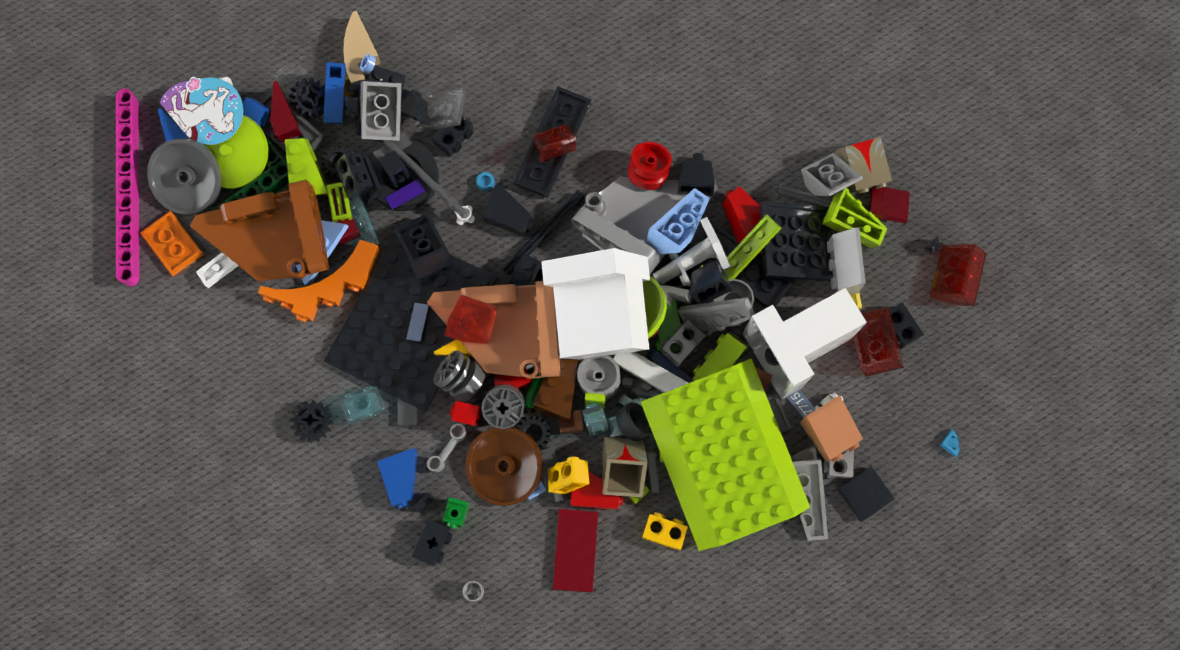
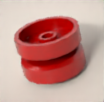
M643 142L633 148L627 170L629 180L632 184L644 190L661 188L666 183L672 162L671 153L659 143Z

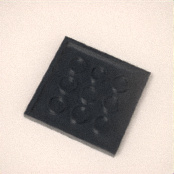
M767 201L759 203L760 221L768 215L781 227L780 231L762 249L764 277L831 281L833 272L829 270L831 254L827 252V241L832 236V230L830 227L822 224L829 207Z

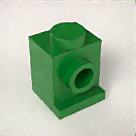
M449 497L442 521L446 522V526L457 529L458 526L463 527L470 504ZM453 510L458 511L457 517H452L451 513Z

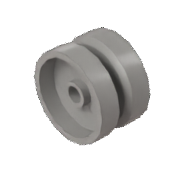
M610 356L586 358L579 365L577 371L578 383L584 396L586 393L604 394L605 401H607L618 392L621 384L620 370L616 361Z

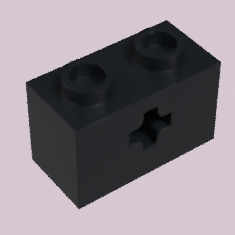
M427 519L412 557L435 567L437 563L441 564L445 555L442 551L445 544L449 545L453 536L450 533L452 529ZM436 538L438 546L431 549L429 542L430 540L434 541Z

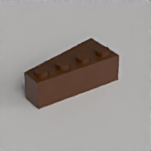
M560 358V376L544 378L533 405L534 410L570 424L578 367L577 359Z

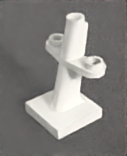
M707 217L700 220L707 238L679 257L677 253H669L672 262L653 273L658 283L664 284L682 274L679 277L683 286L688 285L689 287L691 282L685 271L708 258L718 259L723 269L730 267L720 241Z

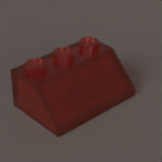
M976 244L942 245L930 298L958 306H975L987 253Z

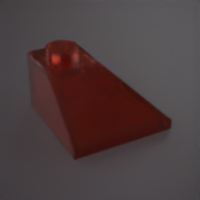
M461 295L449 316L445 336L462 342L488 344L498 307Z

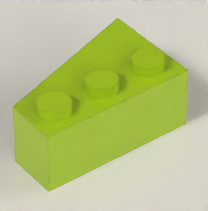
M305 138L285 140L289 184L307 179L312 184L316 195L328 194L324 174L319 167L309 140Z
M848 188L835 193L822 224L839 233L859 227L861 244L869 248L880 246L887 228L861 205L862 202L859 199L856 200L849 193L850 190Z
M728 332L726 335L722 334L716 341L718 346L715 350L710 349L705 355L706 362L703 365L699 364L693 371L695 376L692 380H698L733 366L749 345L732 332Z

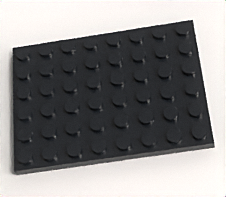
M394 233L364 290L325 357L324 362L427 412L439 389L433 381L435 373L441 362L447 357L436 356L434 351L458 338L429 305L421 341L406 340L414 304H428L427 301L434 292L457 291L467 287L494 286L497 276L450 255L453 264L417 279L398 237Z

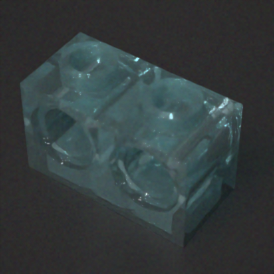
M594 403L585 406L586 409L582 410L589 438L608 433V424L602 405L597 406Z

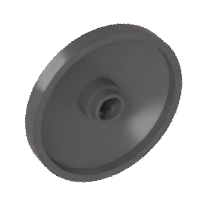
M185 138L167 141L153 152L148 163L147 178L153 195L164 207L175 213L194 214L203 211L211 206L219 195L222 182L219 164L211 151L197 141Z

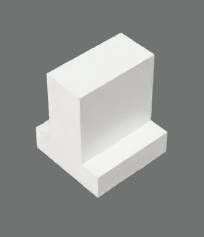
M612 248L542 261L544 285L551 286L554 289L560 358L579 360L649 350L642 283L643 281L650 280L648 257Z
M845 288L784 322L775 307L771 305L751 317L743 335L764 371L773 375L771 383L782 400L802 389L812 378L814 372L809 366V362L851 340L866 324V321ZM768 347H770L779 365L773 366L766 362L764 356Z

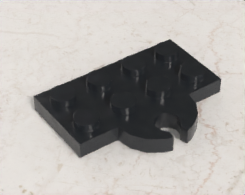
M375 65L373 70L367 74L366 80L355 81L346 89L348 93L355 92L358 95V100H354L351 96L347 95L344 97L349 111L359 117L356 135L361 136V81L401 83L402 93L405 75ZM374 140V141H378V142L383 143L384 140Z

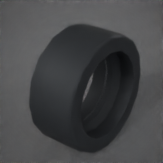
M630 402L617 412L616 422L619 429L632 441H641L652 432L643 407L638 403ZM631 417L637 422L638 426L633 422Z

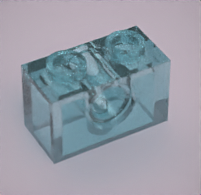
M373 386L362 389V392L356 395L355 393L348 394L340 401L347 423L350 425L387 411L380 390ZM367 400V406L360 409V401Z

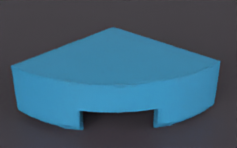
M950 430L939 445L953 457H956L960 450L958 436L953 430Z

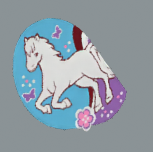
M192 77L190 81H184L172 86L160 100L161 105L189 138L201 144L214 145L228 140L237 132L243 118V104L239 93L231 84L218 78L196 79V77Z

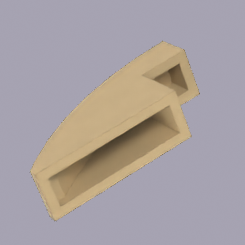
M357 11L352 13L344 37V63L346 64L345 67L350 84L358 80H365L360 69L361 61L365 55L370 54L376 58L375 65L380 64L378 54Z

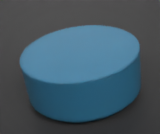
M488 172L480 173L476 178L477 187L484 192L492 190L495 186L493 175Z

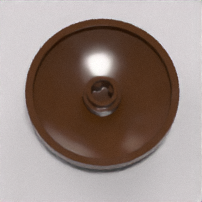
M494 427L481 433L471 444L466 456V474L471 487L483 500L494 505L510 506L526 500L537 489L543 474V459L536 442L524 431L515 427L506 429Z

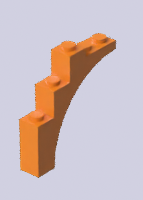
M359 240L354 252L344 265L322 281L296 289H273L260 286L258 293L263 297V301L271 304L275 301L281 303V307L291 310L294 316H296V320L304 323L307 320L313 322L321 301V304L332 307L335 305L339 307L347 286L349 290L354 292L364 290L372 274L380 249L376 244Z

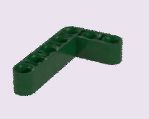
M267 137L268 160L266 165L269 169L222 204L250 197L254 192H257L256 195L268 192L275 194L289 184L287 162ZM276 156V159L270 162V159ZM287 170L285 175H280L282 171ZM272 181L270 186L265 187L267 182Z

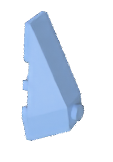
M694 188L649 229L646 244L659 254L681 252L691 242L710 198Z

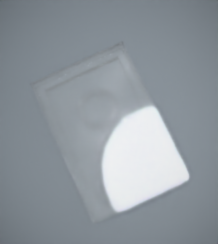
M457 89L421 96V98L427 101L429 123L425 125L415 121L413 130L421 132L460 125L467 91Z

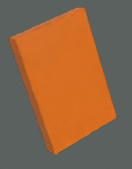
M171 210L140 232L173 277L204 255Z

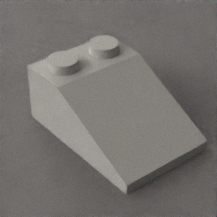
M361 81V139L400 141L401 83Z
M834 153L801 169L805 187L811 193L818 196H831L863 179L858 172Z

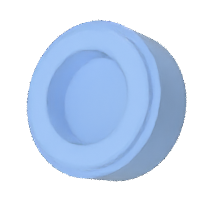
M370 54L365 55L361 61V71L369 74L375 66L376 58Z

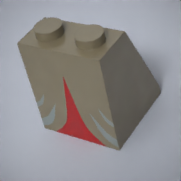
M881 137L835 150L836 155L863 178L849 186L851 192L857 191L858 194L868 192V187L875 186L878 189L886 187V182L892 181Z
M604 437L602 452L603 495L643 497L647 469L644 441L637 442L628 438Z

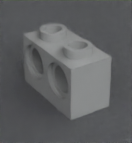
M847 449L842 453L844 457L834 462L842 466L840 473L834 470L832 460L827 463L824 461L823 473H826V478H853L854 450L850 452Z

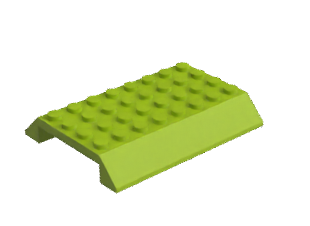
M752 358L640 401L698 551L722 546L793 518L810 508Z

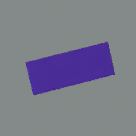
M417 179L385 198L393 210L425 192Z

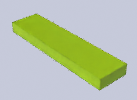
M766 215L728 255L727 260L730 267L724 269L728 279H735L780 231L781 227L770 216Z

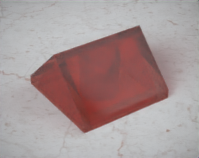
M567 124L532 135L541 162L576 151V139Z

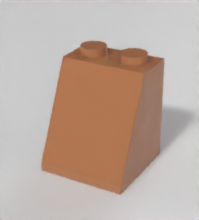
M840 395L807 415L800 422L826 463L830 460L834 463L844 457L842 453L847 449L852 452L860 446L858 442L863 439Z

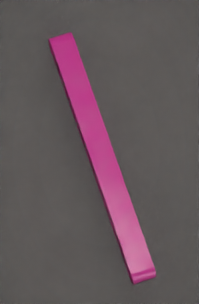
M124 88L116 94V278L124 285L132 287L139 281V102L129 89ZM130 202V205L125 207L126 203ZM131 219L130 223L125 225V222ZM128 237H131L130 241L128 243H125V240ZM128 255H131L130 259L128 261H125V258ZM131 273L130 278L125 280V276Z

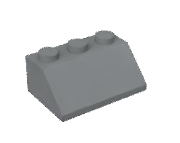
M859 227L833 234L830 240L827 241V252L831 254L829 270L833 272L831 288L835 290V293L846 288L849 294H858L866 284Z

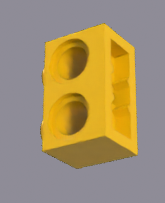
M569 457L566 461L558 462L555 466L547 469L549 492L567 494L589 484L588 461L579 460V457Z
M654 512V515L650 514L642 539L680 551L688 526L684 525L685 522L674 518L673 521L667 520L665 515ZM653 522L661 525L659 533L651 531L650 525ZM676 528L680 531L678 539L670 537L669 532L671 529Z

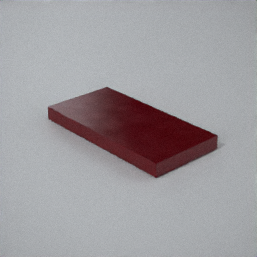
M559 509L553 590L593 593L598 512Z

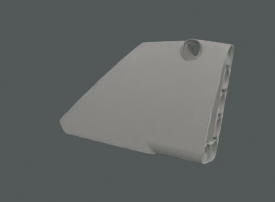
M620 176L601 192L589 193L586 197V203L576 213L571 222L604 250L616 248L648 257L650 275L665 254H659L646 244L649 229L686 195L678 194L679 180H666V183L661 188L644 190L632 184L628 177ZM715 183V186H714V194H715V193L717 192V190H718V189H717V186H716V183Z

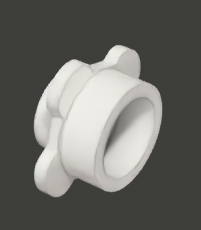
M470 205L461 206L467 212L464 218L455 212L457 215L456 222L459 225H463L466 222L473 223L475 217L472 216L473 208Z

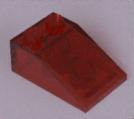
M886 307L863 313L862 316L866 324L854 336L859 367L865 377L904 368L889 308Z

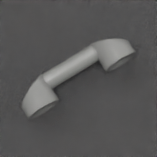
M454 424L451 427L450 435L452 438L440 455L431 456L428 459L427 467L430 471H442L445 467L444 461L456 444L466 438L467 431L462 424Z

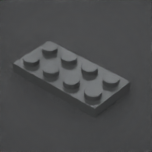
M272 91L260 101V103L271 108ZM291 108L302 135L293 139H308L314 151L326 139L325 136ZM269 116L263 128V132L268 138H270L275 144H277L282 150L286 152L285 142L281 143L278 138L275 139L271 133L270 128H272L273 126L270 122Z

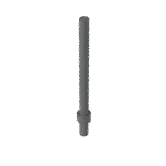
M392 140L383 141L391 151L395 150L399 158L445 201L447 207L453 209L462 218L467 215V212L458 204V200L447 194Z

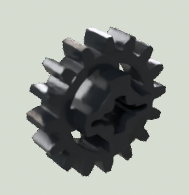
M303 78L301 82L298 80L295 86L291 88L292 92L289 94V97L293 98L290 104H295L296 106L293 110H299L300 116L306 114L307 119L311 115L314 119L318 117V114L320 116L323 115L325 85L321 87L319 80L314 83L313 78L309 81L306 78Z
M312 400L311 404L304 401L303 407L297 405L299 410L297 412L292 411L295 418H290V421L294 423L290 428L296 430L294 435L300 436V440L305 441L307 438V441L312 443L314 438L317 442H320V436L326 438L325 432L332 431L329 425L334 424V422L329 420V418L333 417V414L327 413L329 407H323L322 402L316 405L315 400ZM317 410L322 412L324 418L318 416ZM312 418L316 420L315 422H312L311 425L308 422H305L312 420ZM300 425L306 427V428H305L306 433H304V432L302 431V429L300 428Z

